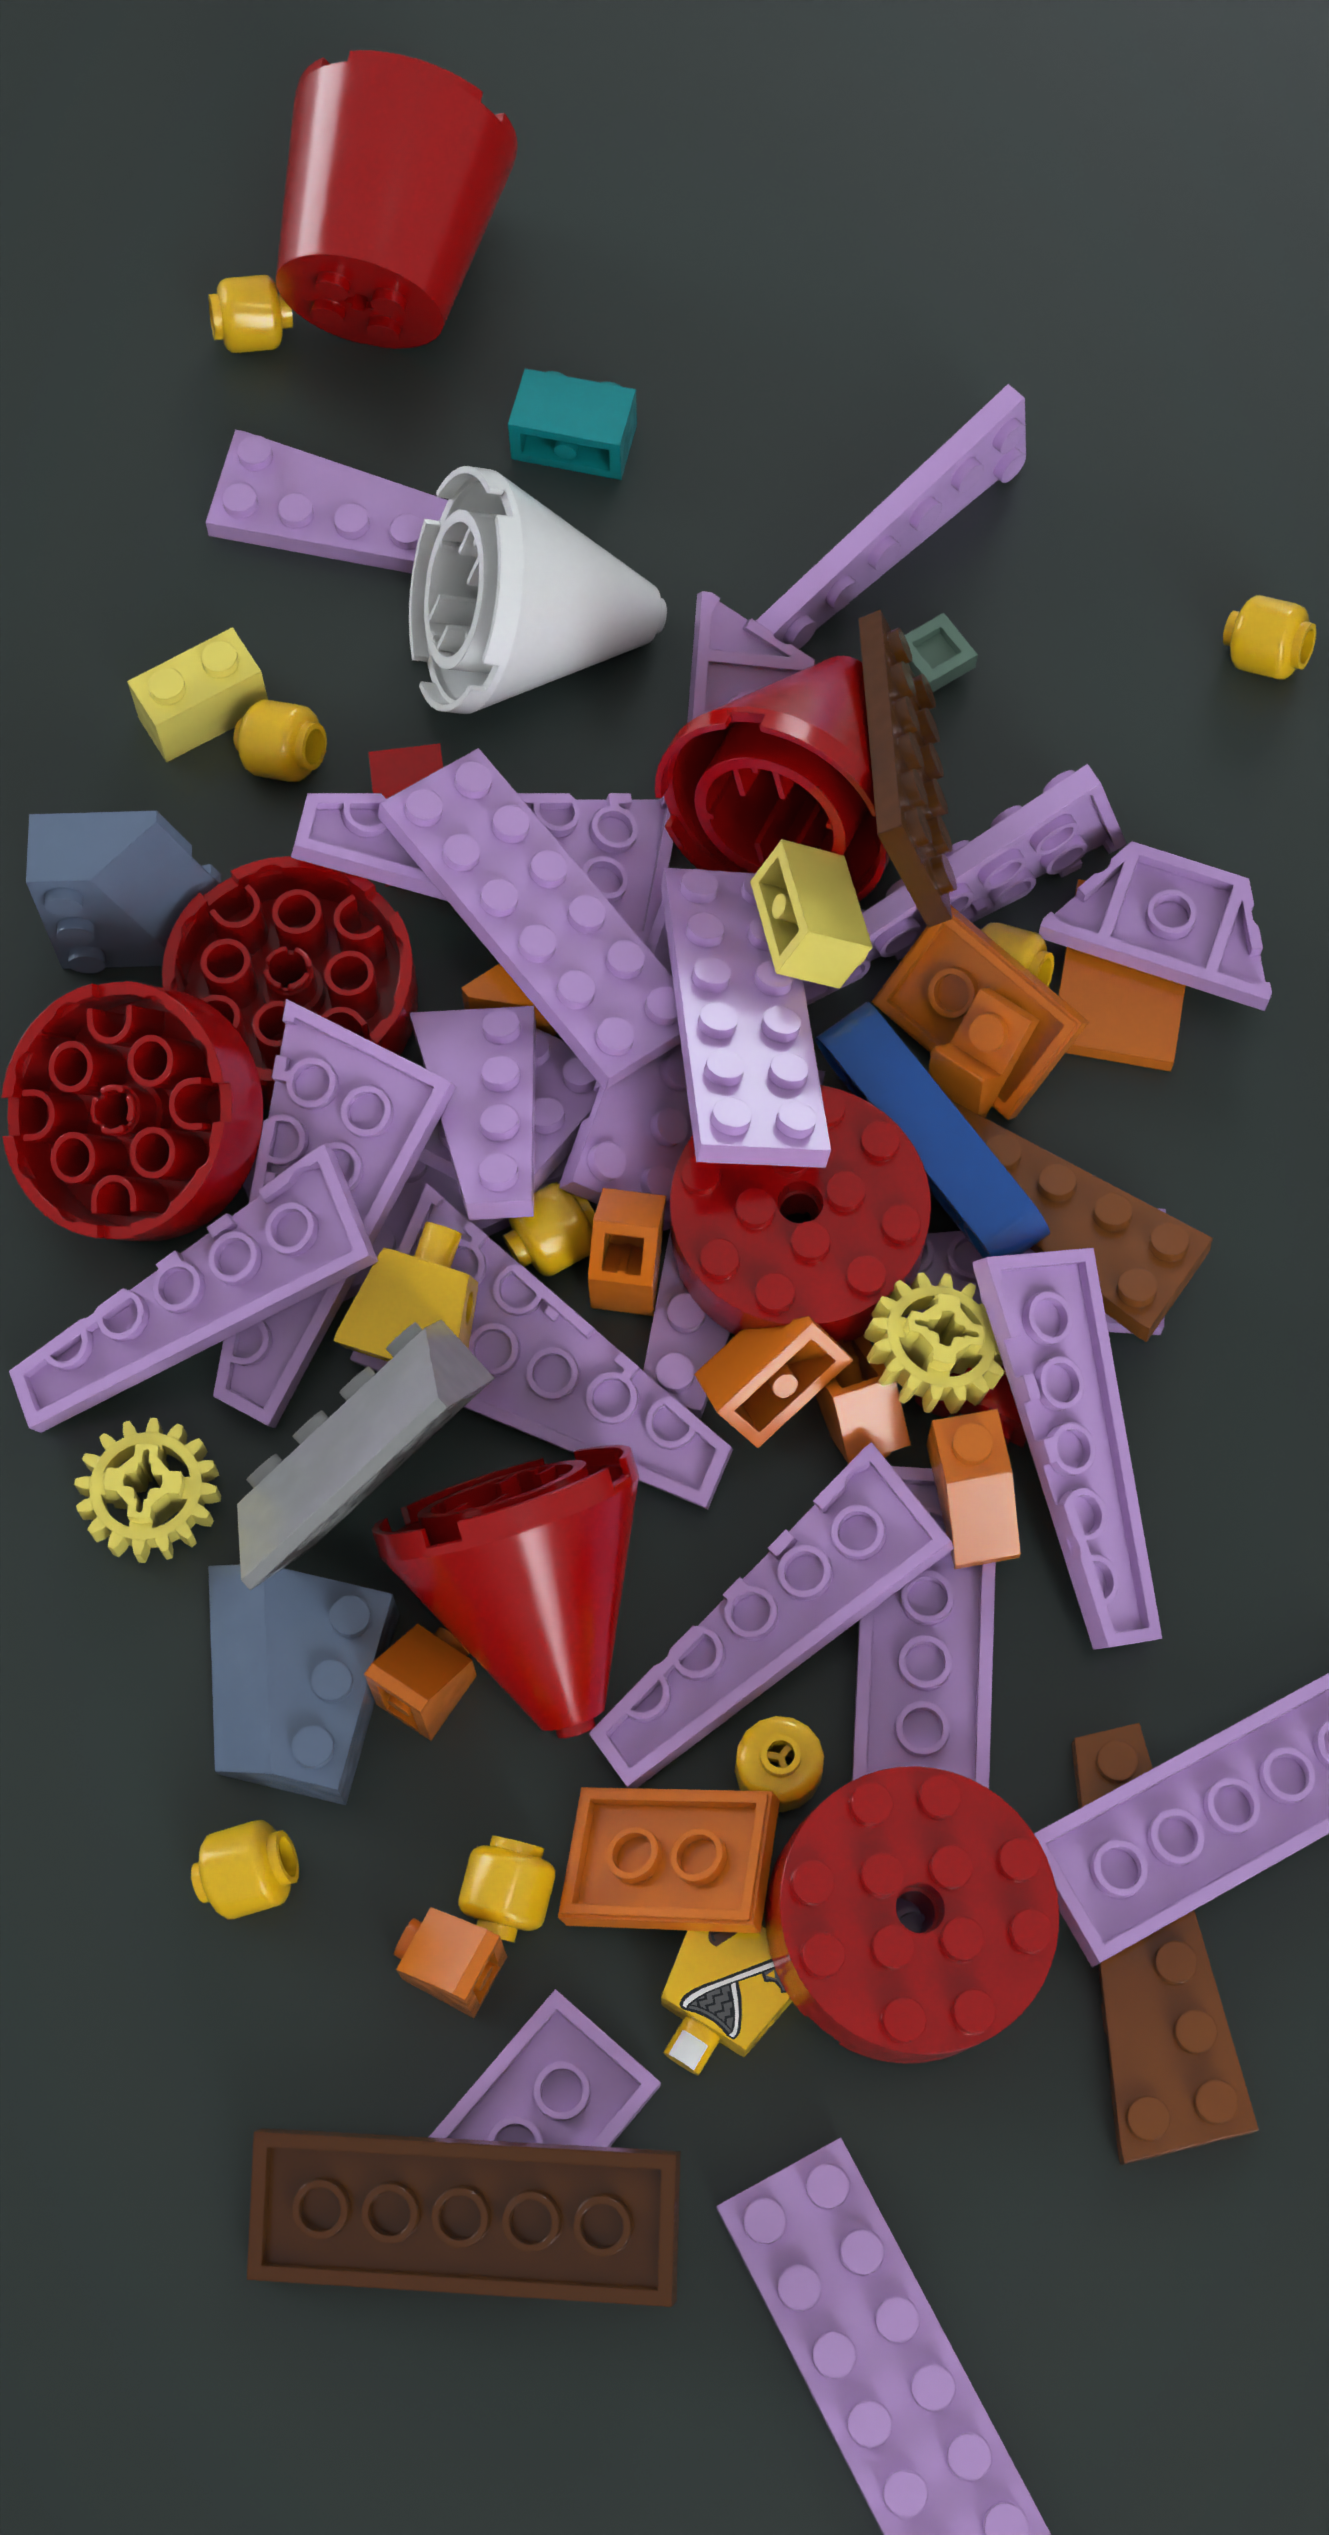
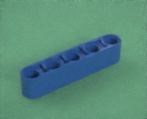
M865 1002L815 1037L822 1055L849 1091L883 1111L907 1135L923 1163L930 1193L982 1258L1023 1254L1050 1235V1229L1044 1217L1032 1200L871 1003Z

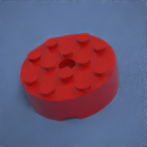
M291 856L273 857L251 862L231 870L232 877L215 886L204 896L199 892L180 914L169 935L163 956V988L183 992L205 1001L217 1009L237 1029L250 1050L259 1074L263 1109L270 1110L275 1081L272 1079L275 1057L280 1055L285 1029V1023L282 1019L286 999L399 1056L402 1054L413 1030L410 1013L418 1011V982L409 935L398 911H394L391 905L376 891L375 884L368 879L294 859ZM296 981L294 983L288 984L287 988H284L288 982Z
M132 981L111 982L100 985L91 983L63 995L42 1011L28 1027L12 1055L3 1083L1 1097L8 1099L9 1136H2L9 1165L20 1187L31 1202L49 1219L72 1232L94 1238L131 1241L169 1240L188 1234L210 1222L223 1211L243 1186L255 1161L263 1127V1096L259 1074L247 1044L231 1022L217 1009L192 995Z
M820 1085L831 1146V1153L826 1168L696 1162L693 1135L684 1147L675 1168L670 1193V1237L672 1249L678 1266V1273L693 1300L714 1322L727 1331L736 1335L743 1329L778 1327L790 1324L793 1319L809 1316L836 1342L843 1340L844 1343H847L865 1334L873 1319L871 1313L882 1296L890 1298L894 1291V1284L897 1281L901 1280L909 1287L913 1283L920 1269L930 1223L931 1199L928 1178L923 1163L907 1135L889 1116L870 1102L843 1090ZM808 1212L812 1221L794 1223L786 1219V1217L791 1214H805Z
M920 1766L895 1767L879 1770L847 1783L825 1799L794 1831L785 1847L781 1850L769 1881L765 1911L766 1935L776 1973L794 2005L805 2017L808 2016L823 2031L840 2042L839 2045L852 2052L881 2061L905 2064L924 2063L958 2054L994 2037L1011 2025L1035 1999L1045 1982L1056 1951L1059 1933L1058 1894L1051 1867L1038 1839L1022 1817L1000 1796L972 1779L954 1772ZM903 1898V1900L912 1902L918 1907L920 1913L924 1914L925 1920L922 1923L920 1933L908 1930L900 1922L896 1912L897 1899Z

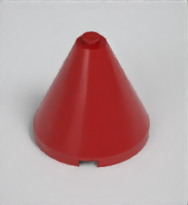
M849 656L831 657L696 717L679 730L658 765L655 776V798H662L664 796L671 814L665 824V828L678 849L697 869L757 873L780 840L783 839L844 855L858 901H861L875 888L890 861V857L877 835L863 664L855 658Z
M606 1445L579 1449L573 1452L575 1460L545 1464L544 1459L540 1458L488 1473L435 1492L401 1507L405 1526L394 1532L391 1531L388 1518L379 1520L371 1529L380 1558L538 1727L544 1731L555 1730L558 1738H570L590 1731L596 1726L594 1717L600 1715L606 1706L639 1481V1473L632 1450L629 1446Z

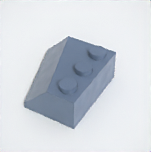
M158 811L29 814L26 884L62 969L71 968L81 973H97L105 967L162 966L167 940L182 911L199 892L204 896L221 883V874L211 864L201 866L192 857V845Z
M240 1564L208 1566L216 1774L346 1805L375 1704L364 1673L374 1660L391 1647L399 1618V1611L393 1594L285 1568L250 1591L241 1581Z

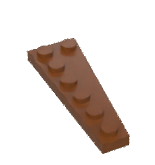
M951 1100L1044 1217L1050 1229V1235L1030 1249L1034 1253L1094 1248L1105 1313L1135 1336L1147 1342L1210 1252L1213 1238Z
M1140 1723L1076 1737L1071 1743L1079 1809L1153 1769ZM1195 1910L1098 1964L1103 2000L1101 2009L1104 2033L1106 2032L1111 2071L1109 2080L1120 2164L1125 2165L1258 2131L1259 2128Z

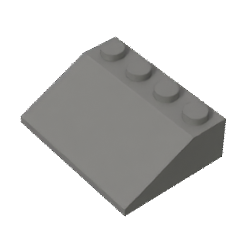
M442 1319L424 1329L416 1322L405 1329L387 1346L386 1350L393 1358L376 1374L369 1366L357 1374L339 1392L346 1402L336 1412L328 1417L323 1410L319 1411L292 1436L300 1445L288 1457L282 1460L277 1454L272 1455L246 1479L253 1489L237 1503L241 1581L250 1591L313 1548L495 1379Z

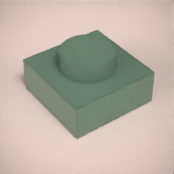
M945 613L938 615L905 635L912 654V662L908 664L914 676L925 675L932 692L976 668L978 654Z

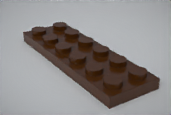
M880 609L859 618L877 835L925 923L930 928L952 919L949 892L957 890L952 867L945 856L946 853L952 851V843L945 823L941 816L948 814V807L943 791L937 782V779L944 777V772L938 753L933 744L940 741L937 726L929 711L936 707V703L925 675L914 676L908 664L912 662V654L903 631L900 628L891 630Z
M262 2128L254 2132L247 2280L672 2307L677 2301L681 2151Z

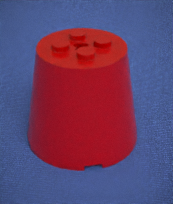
M350 51L347 61L332 64L323 57L305 69L299 79L294 98L276 271L277 289L283 300L292 310L311 324L335 336L352 342L384 348L418 347L433 341L440 335L511 174L517 156L518 142L513 125L505 113L495 115L481 103L483 91L462 77L432 63L401 54L382 51Z

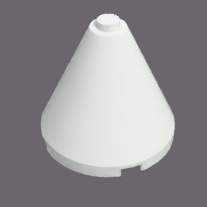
M462 466L452 471L439 486L436 492L437 497L449 500L440 521L424 519L414 558L409 600L411 656L414 661L427 662L432 682L421 681L419 688L425 700L434 709L441 712L471 714L646 645L654 639L656 634L663 630L667 617V607L665 600L660 597V593L655 585L499 472L485 468Z

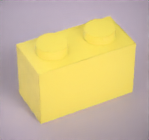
M233 627L127 681L138 718L166 763L235 728L238 720L245 715L250 706L259 700H268L262 672Z
M781 839L750 881L775 972L779 975L840 989L854 970L864 962L869 951L873 948L845 856Z

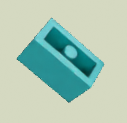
M525 368L508 422L511 459L622 480L637 427L636 389L622 387L613 382L600 383L568 377L556 371L542 372Z

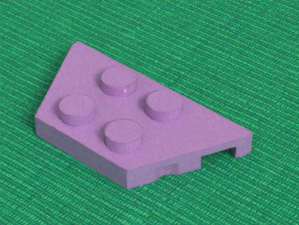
M702 591L697 594L687 723L704 713L814 665L815 659L792 644H784L779 641L769 629L752 618L747 620L721 603L719 601L720 598L712 592Z
M1133 841L1111 858L1109 867L1100 873H1094L1079 886L1076 895L1055 914L1053 912L1047 914L1040 925L1038 934L1044 940L1262 1011L1266 1010L1272 994L1270 982L1265 981L1260 956L1263 945L1259 926L1254 922L1252 916L1254 900L1249 878Z

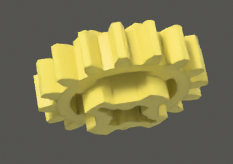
M923 1272L917 1274L910 1287L899 1280L894 1284V1291L890 1298L885 1296L880 1298L871 1313L873 1319L864 1335V1338L875 1343L866 1358L868 1363L885 1365L886 1369L878 1380L882 1386L890 1385L894 1382L902 1386L898 1401L905 1404L915 1394L922 1397L924 1412L931 1413L938 1401L943 1400L949 1412L954 1414L960 1410L966 1399L974 1406L978 1405L989 1389H993L1005 1372L1001 1367L1003 1362L986 1308L983 1303L978 1304L972 1299L975 1294L976 1285L970 1282L960 1292L953 1289L951 1274L944 1273L937 1286H933L927 1275ZM967 1368H973L972 1370L964 1374ZM950 1373L961 1374L958 1376L950 1377Z
M150 1418L146 1432L137 1433L130 1421L123 1422L124 1438L116 1442L111 1436L103 1433L99 1438L105 1452L100 1457L95 1454H84L82 1460L92 1472V1475L75 1479L74 1485L78 1492L89 1497L76 1505L77 1511L83 1520H93L87 1530L96 1542L109 1537L108 1548L114 1556L120 1557L130 1545L139 1563H146L150 1549L156 1547L159 1548L166 1560L172 1559L173 1542L181 1539L185 1544L193 1547L197 1544V1541L191 1530L195 1524L207 1527L212 1526L214 1520L204 1505L221 1501V1494L217 1486L207 1483L219 1476L218 1469L213 1460H203L208 1451L200 1438L186 1444L188 1435L184 1427L178 1423L165 1435L157 1418ZM167 1454L182 1462L188 1469L190 1477H184L181 1471H169V1464L166 1461ZM154 1476L160 1488L150 1489L147 1499H144L142 1504L136 1492L147 1491L149 1482L153 1480ZM107 1503L113 1504L117 1509H127V1517L130 1521L129 1527L118 1522L109 1514ZM176 1512H179L173 1519H171L170 1521H168V1522H166L165 1524H163V1523H164L165 1521H167L171 1516H173Z

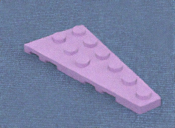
M1088 764L1076 772L1068 770L1057 775L1045 786L1043 794L1023 807L1016 805L1004 810L992 821L990 829L972 841L963 840L952 845V851L945 854L957 883V890L949 892L950 905L973 923L1026 896L1034 888L1037 877L1045 873H1059L1062 878L1081 868L1082 862L1080 859L1085 853L1103 845L1110 854L1127 845L1102 784ZM902 879L888 889L884 899L866 911L861 909L873 948L869 951L864 962L854 970L841 988L861 979L871 967L870 961L880 956L891 957L895 955L897 960L903 958L926 928L927 924ZM803 980L807 1005L839 990L838 988Z
M426 1183L397 1251L414 1256L426 1222L436 1223L462 1233L451 1268L471 1275L478 1282L477 1300L468 1349L495 1378L463 1408L571 1453L579 1449L597 1446H629L638 1469L640 1482L708 1509L733 1451L732 1447ZM353 1351L350 1358L353 1362L364 1367L369 1366L376 1372L388 1363L387 1361Z

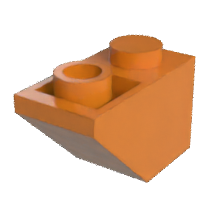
M602 1188L592 1226L588 1270L591 1308L654 1316L667 1196Z

